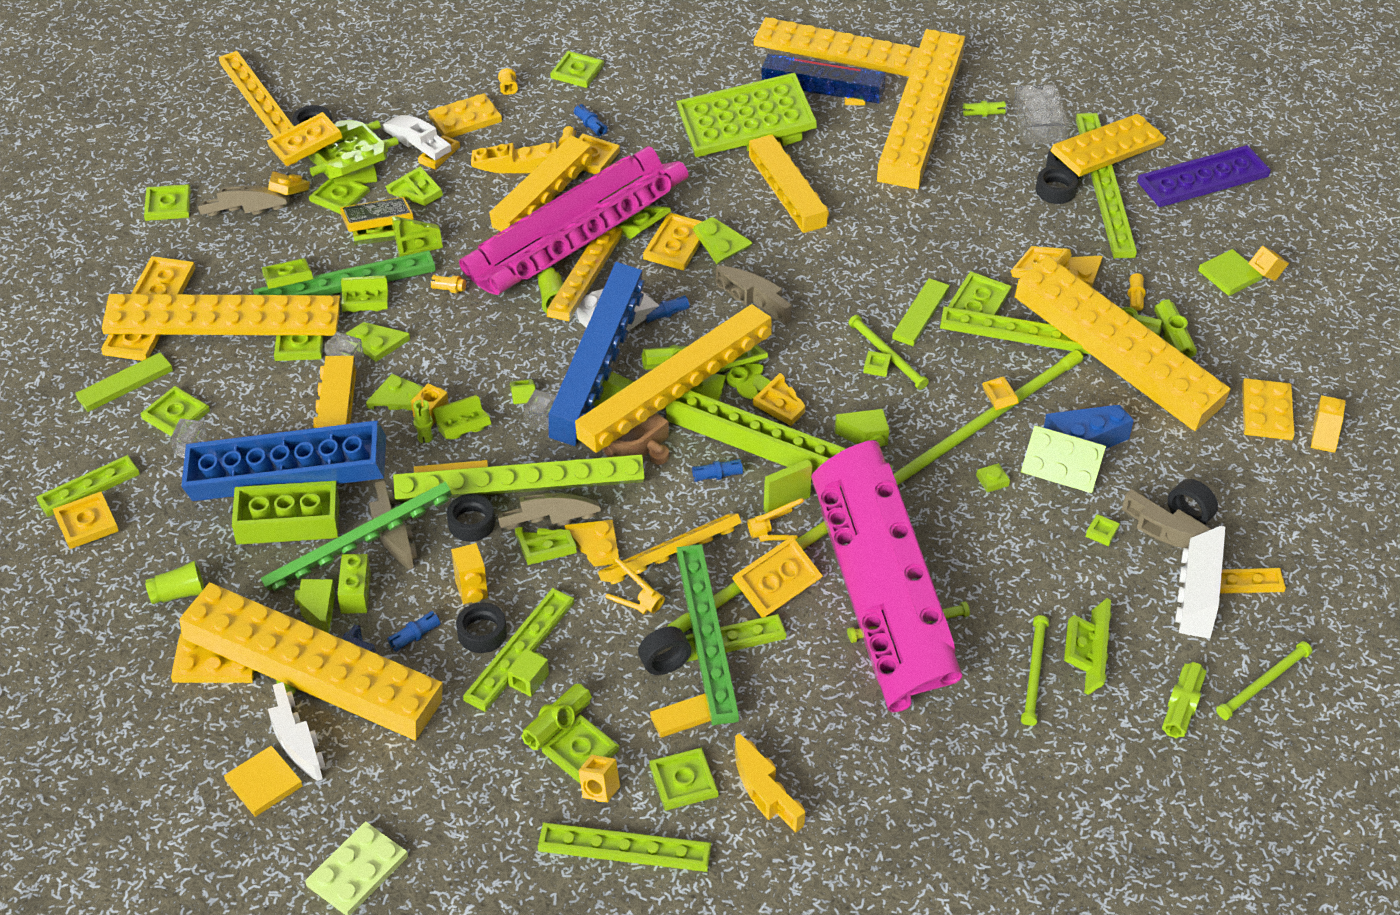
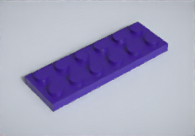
M1246 145L1138 175L1137 182L1158 207H1163L1269 177L1271 170Z

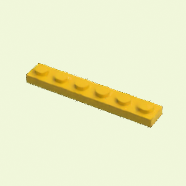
M728 513L622 560V562L638 574L647 570V565L653 562L660 564L670 559L669 555L675 553L677 547L691 546L698 542L699 545L708 543L713 540L712 536L718 533L721 535L728 534L735 530L734 526L742 522L739 514ZM617 563L598 571L600 580L611 582V584L625 580L624 575L627 574Z

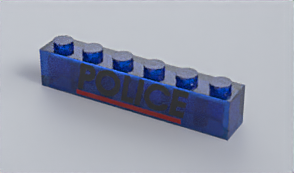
M769 53L761 67L762 80L795 73L802 90L806 92L842 98H855L879 104L885 91V72Z

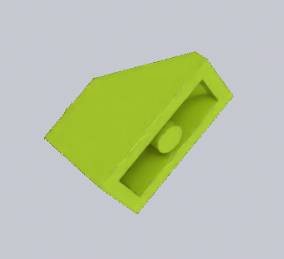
M883 409L836 414L835 434L855 444L874 440L879 443L880 447L888 445L889 427Z
M301 579L300 590L295 591V605H299L301 615L313 627L330 633L336 596L333 579Z

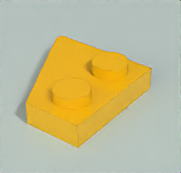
M273 171L268 190L291 195L308 190L310 181L303 180L300 175H285Z
M1103 256L1070 257L1063 267L1093 287Z
M781 373L753 398V405L790 426L805 413L806 406L796 396L794 389L788 387L785 383V377Z
M613 520L565 525V530L570 531L577 548L587 555V559L593 566L616 564L615 558H619Z

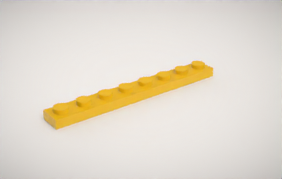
M238 51L219 57V62L273 137L294 127Z
M613 227L589 243L547 308V317L570 321L621 239L622 228Z

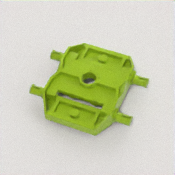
M350 119L337 121L334 125L341 131L343 138L337 140L334 144L326 146L323 150H318L316 153L308 155L309 159L317 165L310 167V173L312 176L324 173L329 179L383 161L388 158L386 153L388 148L399 145L398 139L394 136L387 140H381L372 131L381 128L378 120L369 124Z

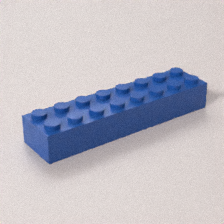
M615 262L550 409L549 438L569 445H577L575 421L594 409L595 401L600 400L604 389L602 384L604 380L608 381L611 375L612 361H617L620 353L618 347L620 343H624L628 334L626 328L628 324L632 325L635 319V307L640 306L644 293L641 292L645 281L642 280L641 269Z
M377 420L186 444L181 487L192 501L233 497L235 487L321 481H336L337 484L383 479L385 473L386 435Z

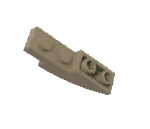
M250 185L220 188L216 193L217 198L202 201L198 209L200 215L208 214V216H213L221 213L220 210L228 209L229 211H235L242 208L241 205H243L245 213L252 212L255 215L263 213L267 208L273 207V210L286 207L290 200V195L268 190V187Z
M721 265L716 267V284L719 288L730 293L735 300L742 302L746 306L754 302L757 307L762 308L773 319L780 321L784 325L791 321L792 305L782 298V288L761 276L745 270Z
M385 481L375 482L378 501L369 502L372 520L394 509L390 507V505L394 504L392 490L386 489ZM403 521L404 524L392 531L387 529L381 532L379 539L387 551L399 563L408 569H413L412 559L417 558L414 543L409 544V540L413 539L410 524L405 525Z
M1132 489L1125 494L1122 510L1139 520L1137 529L1162 542L1180 548H1188L1190 538L1212 530L1179 509L1174 514H1171L1166 509Z
M543 493L520 497L521 507L498 513V520L501 528L514 529L521 526V522L530 520L531 523L543 521L545 516L550 515L552 524L557 523L558 526L571 523L572 519L582 517V519L592 518L596 516V512L601 510L598 501L586 497L564 493Z

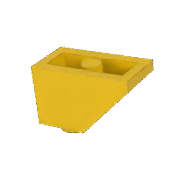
M1321 395L1314 417L1311 448L1335 453L1344 417L1345 400Z

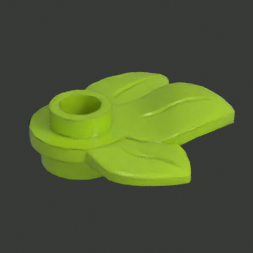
M760 364L733 367L727 374V383L735 387L738 394L747 399H753L771 381L761 375L764 366Z

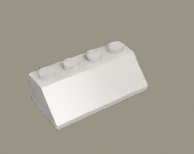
M1224 526L1216 527L1190 538L1188 548H1183L1181 563H1186V565L1181 567L1179 582L1184 583V585L1179 587L1177 602L1182 603V605L1177 607L1175 622L1180 623L1179 633L1211 638L1219 607L1225 538Z

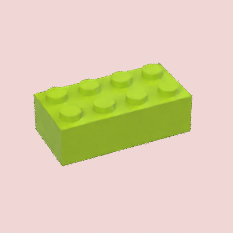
M336 481L235 487L232 529L236 545L338 538L340 499Z

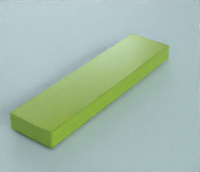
M929 278L893 332L892 339L914 346L948 293L949 285Z
M160 352L75 394L81 405L87 412H90L172 372V365Z
M126 455L37 496L36 499L47 517L54 515V508L98 492H104L140 475L139 470L130 457Z
M779 614L720 627L725 653L786 639L787 635ZM693 634L685 635L691 645V655L687 662L697 660L698 656Z

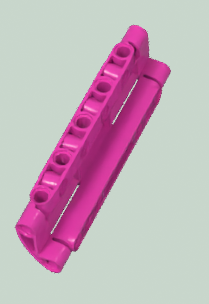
M647 146L632 156L620 159L478 245V250H474L461 258L459 265L465 275L477 286L488 293L499 295L523 279H528L547 269L652 204L655 200L668 193L672 187L688 178L687 168L680 161L661 164L655 150ZM617 191V192L614 193L613 195H611V196H609L608 198L604 199V198L607 197L608 195H610V194H612L613 192ZM540 238V239L537 240L536 242H534V243H532L531 245L527 246L526 248L522 249V248L525 247L526 245H528V244H530L531 242L535 241L536 239ZM517 252V253L514 254L513 256H511V257H509L508 259L504 260V259L507 258L508 256H510V255H512L513 253Z
M870 440L837 453L816 469L811 478L855 616L887 708L890 712L904 711L911 705V695L952 685L960 681L963 675L955 655V646L908 513L890 464L886 463L879 443ZM840 486H841V488H842V491H843V494H844V497H845V500H846V503H847V506H848V509H849V512H850V515H851L853 524H854V526H855L857 535L855 534V531H854V528H853V525H852V522H851V519H850V516H849V513H848V510H847L845 501H844V499H843V496H842V493H841V490H840ZM882 610H883L884 615H885V617H886V620H887V623H888V626H889V629H890V632H891V635H892V638H893V641H894V644H895V647H896V650H897L899 659H900V661H901V664L899 663V660H898V657H897L895 648H894V646H893V643H892V640H891V637H890V634H889V631H888V628H887V625H886V622H885V619H884ZM933 621L936 623L928 624L927 622ZM872 626L878 627L877 629H869ZM881 648L886 649L884 651H876ZM889 670H890V671H893V672L890 673V674L883 673V672L889 671Z

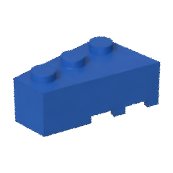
M1120 405L1048 413L1046 414L1044 428L1106 445L1107 449L1130 438L1134 420Z

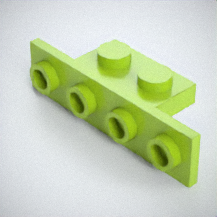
M1108 598L1092 610L1091 623L1076 615L1068 619L1064 661L1086 672L1084 693L1088 695L1097 688H1101L1107 677L1105 669L1108 659L1107 645L1110 638L1109 621L1112 616L1110 612L1111 600Z

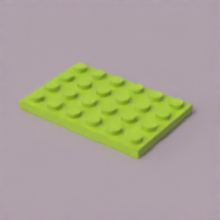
M795 73L676 101L695 157L747 146L750 140L771 134L778 138L817 128L815 117Z

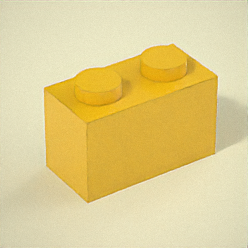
M477 543L451 549L455 582L462 603H476L488 598L485 566Z

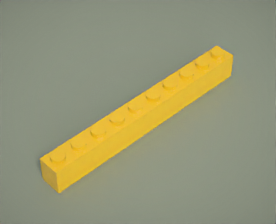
M749 305L575 421L577 439L596 453L609 446L613 441L627 434L631 429L646 421L659 410L664 409L668 404L680 398L693 387L698 386L702 381L717 373L727 364L732 363L736 358L751 350L758 343L766 340L772 335L771 316L754 305Z

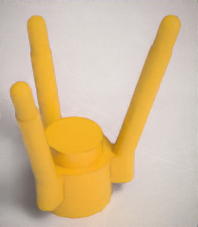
M803 498L792 501L766 514L748 519L747 525L752 539L759 537L760 543L768 540H787L791 536L795 540L798 539L797 535H768V532L772 531L771 520L792 512L793 507L804 502Z
M615 558V562L643 588L638 595L640 604L611 594H606L605 597L634 608L644 615L647 611L653 614L656 613L664 604L665 597L654 590L619 558Z

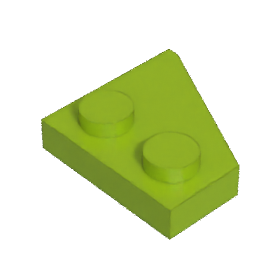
M421 166L385 186L389 194L404 197L406 200L424 206L443 196L440 187Z

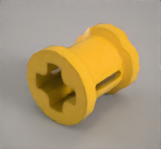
M510 68L502 69L498 73V79L501 82L500 91L504 95L515 94L518 90L517 82L515 81L516 72Z

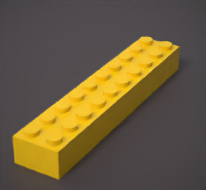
M925 30L878 163V182L919 189L963 57L965 36L937 30Z
M1047 256L1018 280L1015 293L1017 300L1068 338L1082 345L1083 349L1192 430L1196 431L1225 405L1231 388L1051 257Z
M210 582L179 618L182 639L415 741L442 702L441 681Z

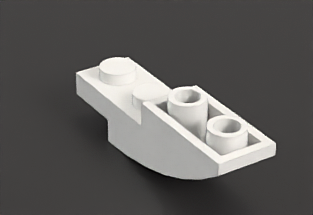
M400 115L381 125V129L391 136L397 137L398 141L405 146L410 147L414 145L434 160L451 151V144L437 135L436 128L419 118Z
M283 682L274 684L273 689L278 706L268 709L275 735L285 753L297 767L317 781L322 780L320 769L325 768L322 753L315 752L314 747L319 746L315 730L309 731L307 721L300 722L298 712L292 713L291 708L296 707L292 691L286 692Z

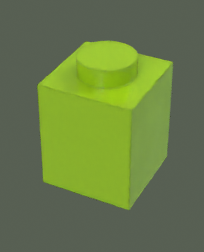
M525 648L507 670L509 686L532 697L549 675L548 659L540 653H534Z

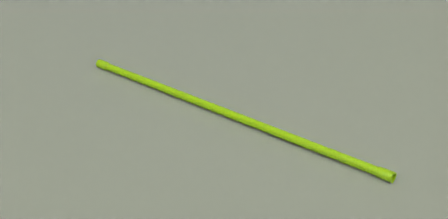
M1073 350L1060 359L1058 363L1016 390L1015 394L1017 395L1018 402L1020 403L1065 371H1069L1083 361L1082 353L1079 350ZM1017 404L998 410L991 407L893 474L897 486ZM846 505L847 510H848V513H849V516H850V518H851V515H850L848 506ZM821 522L796 539L802 550L828 533L825 522ZM735 582L713 595L716 609L742 592ZM689 613L683 614L668 624L667 627L674 626L680 628L683 633L692 628Z

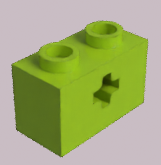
M342 554L337 594L341 614L367 613L371 577L368 554Z

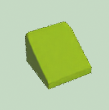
M532 379L512 381L510 383L513 404L536 402L535 384Z

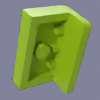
M386 276L348 277L341 279L342 312L381 311L388 309L389 292Z
M477 395L433 409L437 429L446 439H457L464 433L470 431L478 432L483 430L485 426L491 425L490 416L482 409L480 398Z

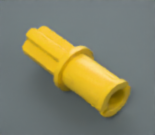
M1135 273L1129 278L1130 288L1128 289V297L1130 298V307L1136 311H1141L1144 307V297L1146 295L1144 277L1141 274Z

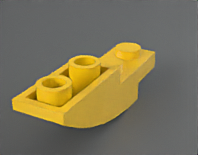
M556 142L515 149L513 143L479 148L472 150L471 165L474 168L494 173H531L558 146Z
M740 733L735 736L736 764L742 783L750 798L768 820L778 814L795 832L799 831L804 827L805 809L798 800H793L786 793L781 783L775 782L776 767L769 758L762 756L752 741L746 740Z

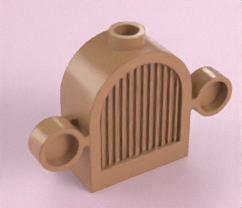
M655 413L646 421L631 429L627 434L622 435L609 446L603 448V451L608 457L642 455L644 457L650 453L652 463L664 464L669 460V449L660 443L669 437V421Z

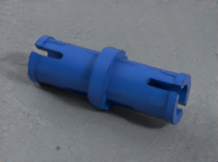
M579 104L580 107L578 105L575 107L574 114L583 121V125L586 128L589 127L598 137L607 133L608 128L598 119V115L590 112L583 104Z
M682 295L673 300L660 301L659 307L646 315V322L650 323L663 317L669 318L672 314L689 309L687 297Z
M741 459L727 462H719L718 460L713 461V464L692 467V475L695 477L694 482L715 478L716 480H721L722 477L743 474Z
M430 611L415 622H408L405 628L387 638L391 648L395 646L393 650L397 652L414 640H421L422 635L440 625V620L437 615H434L433 611Z

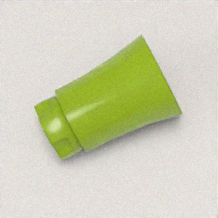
M547 268L538 275L542 309L546 314L547 308L564 284L561 275L554 268Z
M196 560L177 569L156 575L155 578L145 580L147 593L152 604L197 596L204 589L203 579Z

